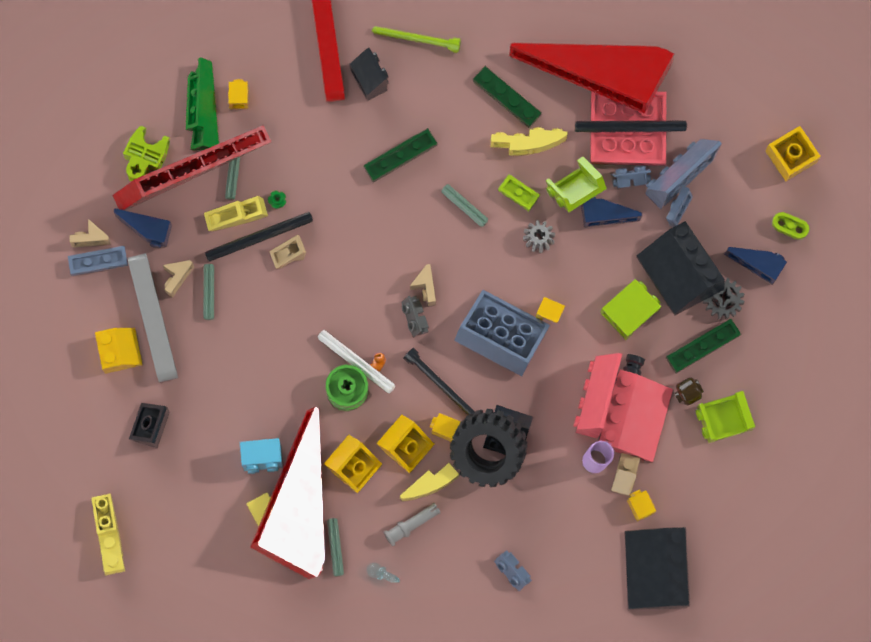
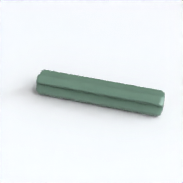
M240 157L229 162L225 198L229 200H234L236 196Z
M449 184L443 187L442 193L479 226L483 227L487 224L488 218Z
M213 264L204 265L203 317L205 320L214 319Z
M332 518L327 520L333 575L338 577L344 575L338 520Z

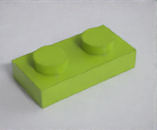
M510 174L498 188L499 192L527 211L531 210L540 197V194Z

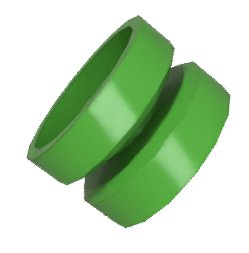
M345 364L336 367L326 379L325 387L328 400L339 410H356L367 399L368 381L366 375L361 369L353 365ZM349 386L350 390L347 391L344 387Z

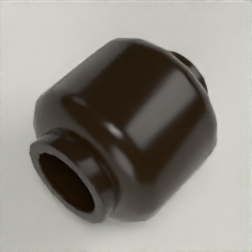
M689 377L676 385L677 392L674 394L679 403L683 402L689 406L702 399L704 390L698 379L694 380L692 377Z

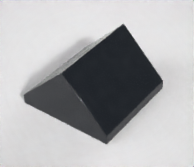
M141 403L129 439L158 448L170 414L168 407Z

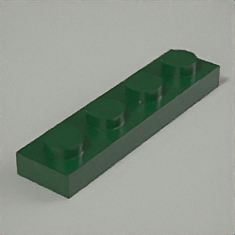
M486 66L473 78L475 84L528 128L542 115V112Z
M427 128L366 163L363 167L374 183L438 146V143Z
M731 318L666 356V359L675 374L740 337L741 333Z

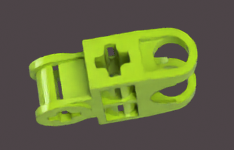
M139 126L123 152L124 159L129 160L126 172L130 182L148 174L150 170L156 171L162 168L167 157L170 137L164 135L162 140L150 145L145 142L144 138L147 128Z

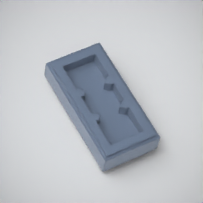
M683 186L677 199L673 200L671 204V210L666 217L671 227L679 224L693 198L690 189Z

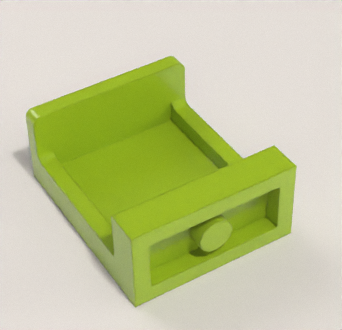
M584 157L577 160L579 169L556 183H553L550 179L546 180L548 186L546 190L551 198L555 197L558 205L561 208L564 207L568 212L607 189L603 176Z
M636 279L600 311L602 316L625 340L632 336L633 332L661 308L659 299L654 295L651 296L646 291L647 287L641 281L638 282Z
M744 391L736 392L732 396L705 404L700 403L697 406V410H695L698 421L701 420L703 428H701L704 439L708 440V443L749 432L755 428Z

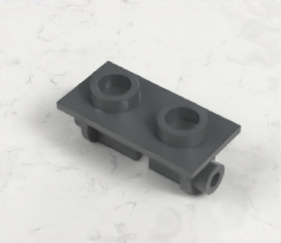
M408 296L401 302L402 311L406 315L408 329L414 338L419 333H428L429 325L425 315L418 316V314L424 312L420 299L417 296Z

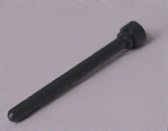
M414 347L403 357L408 364H415L467 415L470 413L475 414V411L420 359L419 352Z

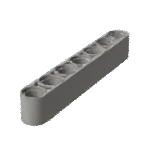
M147 254L129 257L127 259L158 381L161 383L178 378Z

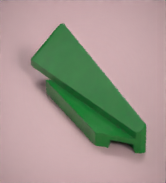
M202 57L198 58L196 71H191L188 75L185 129L193 131L190 149L200 151L219 144L212 61Z

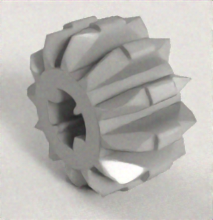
M537 220L535 226L529 223V229L524 230L526 235L523 236V240L528 241L526 243L527 248L533 246L532 252L539 248V253H542L543 247L549 250V244L553 245L555 242L552 239L555 237V233L551 232L553 227L549 226L546 228V221L540 225L539 220ZM537 234H540V236L542 237L541 240H539L538 237H536Z

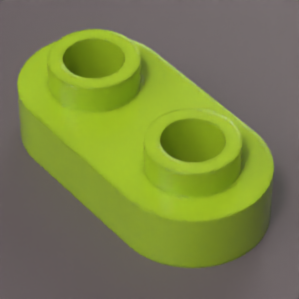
M785 212L777 213L772 219V226L776 231L794 239H804L809 233L807 222ZM778 221H783L784 226H780ZM796 228H800L802 233H797Z

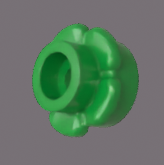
M277 190L271 192V195L268 197V203L271 204L272 208L279 209L285 206V193Z

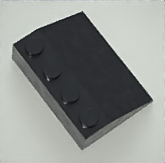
M686 221L666 231L636 255V258L674 316L725 290L724 277Z
M686 527L625 531L628 610L688 608L690 605Z

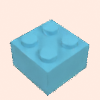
M279 438L240 442L241 463L243 470L248 471V474L259 473V470L267 469V472L279 471V468H283Z

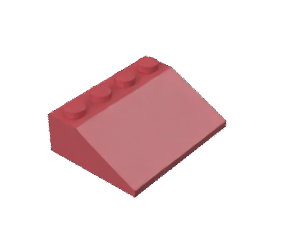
M622 354L596 356L594 361H590L588 372H591L590 379L585 380L583 390L586 391L585 398L581 397L578 406L582 410L580 416L576 415L573 426L577 427L576 433L599 438L604 427Z
M619 369L604 427L598 441H606L611 444L614 452L628 454L653 463L673 389L638 374Z

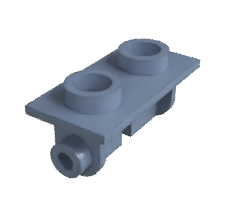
M636 166L634 170L627 171V168L616 169V172L611 173L613 177H616V179L612 180L613 187L617 188L631 187L630 179H633L634 186L647 185L651 181V176L647 175L651 170L645 168V166Z
M506 550L494 561L497 564V568L506 575L510 584L518 591L532 581L530 579L531 575L523 566L519 569L515 568L520 562L512 552L509 553Z

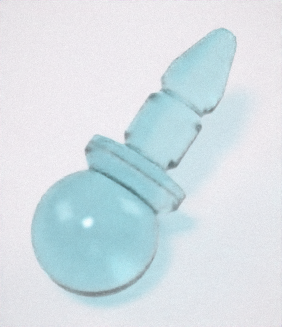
M372 562L367 566L366 572L372 578H377L378 580L386 579L394 583L400 582L396 575L387 572L386 568L381 567L379 563Z

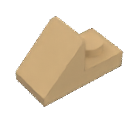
M88 220L89 234H86V232L74 233L75 235H70L72 247L111 245L109 237L90 220Z
M299 235L270 251L276 269H281L293 261L304 260L306 254Z
M190 260L163 265L164 270L173 275V278L170 277L164 285L166 287L165 292L170 297H174L193 270L194 265Z
M427 264L410 285V290L425 288V290H422L423 301H427L428 306H435L436 298L431 266Z
M621 453L611 491L630 496L637 476L640 458Z

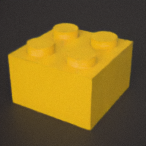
M801 126L773 141L765 150L785 181L813 166L821 157Z

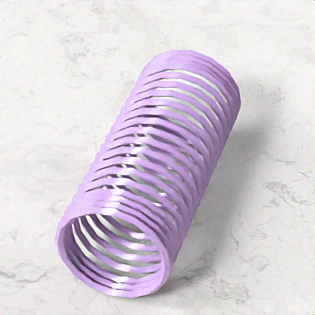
M606 441L593 443L583 456L582 462L585 469L591 473L603 471L614 458L613 447ZM591 451L601 452L605 457V464L596 463L591 457Z

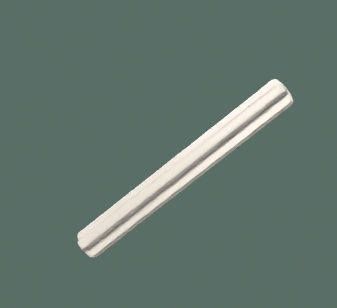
M321 331L318 335V339L348 363L361 369L366 377L387 393H391L394 390V383L327 331Z

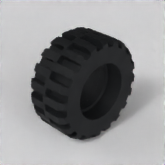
M481 409L477 410L474 415L470 413L466 416L465 420L461 421L452 437L450 457L451 460H455L453 465L456 470L460 469V475L463 478H469L468 482L472 484L477 482L481 487H485L486 484H489V487H496L498 483L504 485L508 479L512 480L516 476L524 462L528 448L527 441H525L526 434L524 431H520L522 426L519 422L514 423V418L511 415H508V417L503 415V411L498 410L495 413L493 409H487L486 412H483ZM479 435L495 437L505 448V458L498 461H488L481 458L473 449L472 439Z

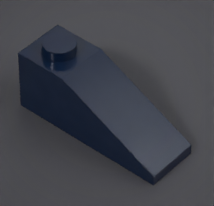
M593 197L581 205L584 227L636 222L642 218V212L602 198L596 199V197Z
M114 209L115 216L143 240L150 243V246L154 248L167 247L172 228L169 220Z
M728 247L724 254L772 285L787 263L781 254H774L770 251Z

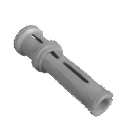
M432 503V505L407 521H399L397 526L391 530H385L383 533L391 546H394L403 537H409L412 530L440 514L439 508L436 509L437 505Z

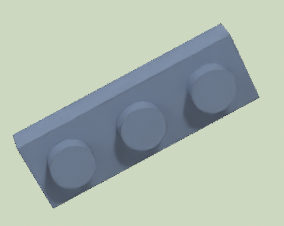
M125 246L68 256L71 276L128 266Z

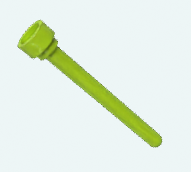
M376 26L372 28L374 34L447 47L448 50L454 53L459 52L461 39L455 37L445 40Z

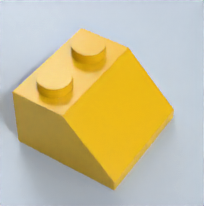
M111 328L95 332L101 365L105 374L143 365L135 328Z
M402 414L377 442V445L408 473H411L435 445L414 421Z
M348 435L324 465L347 486L358 493L380 468L382 463L362 442Z

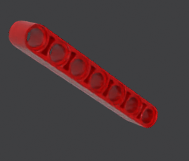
M312 0L326 102L345 100L331 0Z

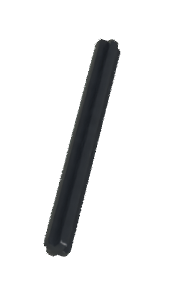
M685 120L575 122V132H685L687 130V122Z
M310 212L303 213L205 252L206 258L209 262L311 223L313 222V217Z

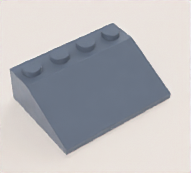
M700 139L697 143L693 141L686 148L687 152L684 155L679 154L673 160L674 164L670 168L666 166L660 172L661 176L657 180L652 179L646 185L647 190L645 194L662 209L682 190L683 186L686 187L714 161L722 143L706 139Z
M482 290L461 324L454 341L523 376L550 325Z

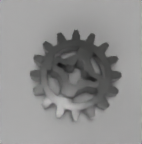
M729 278L725 281V290L703 301V304H708L705 310L711 309V316L716 313L718 314V319L722 315H724L725 319H728L729 314L735 317L736 311L740 312L742 309L739 305H743L745 302L741 300L745 294L739 293L742 287H736V281L732 284L729 283ZM725 292L724 296H725L726 301H725L724 304L722 305L723 301H722L721 296H722L723 293ZM734 305V307H732L731 309L725 310L727 306Z

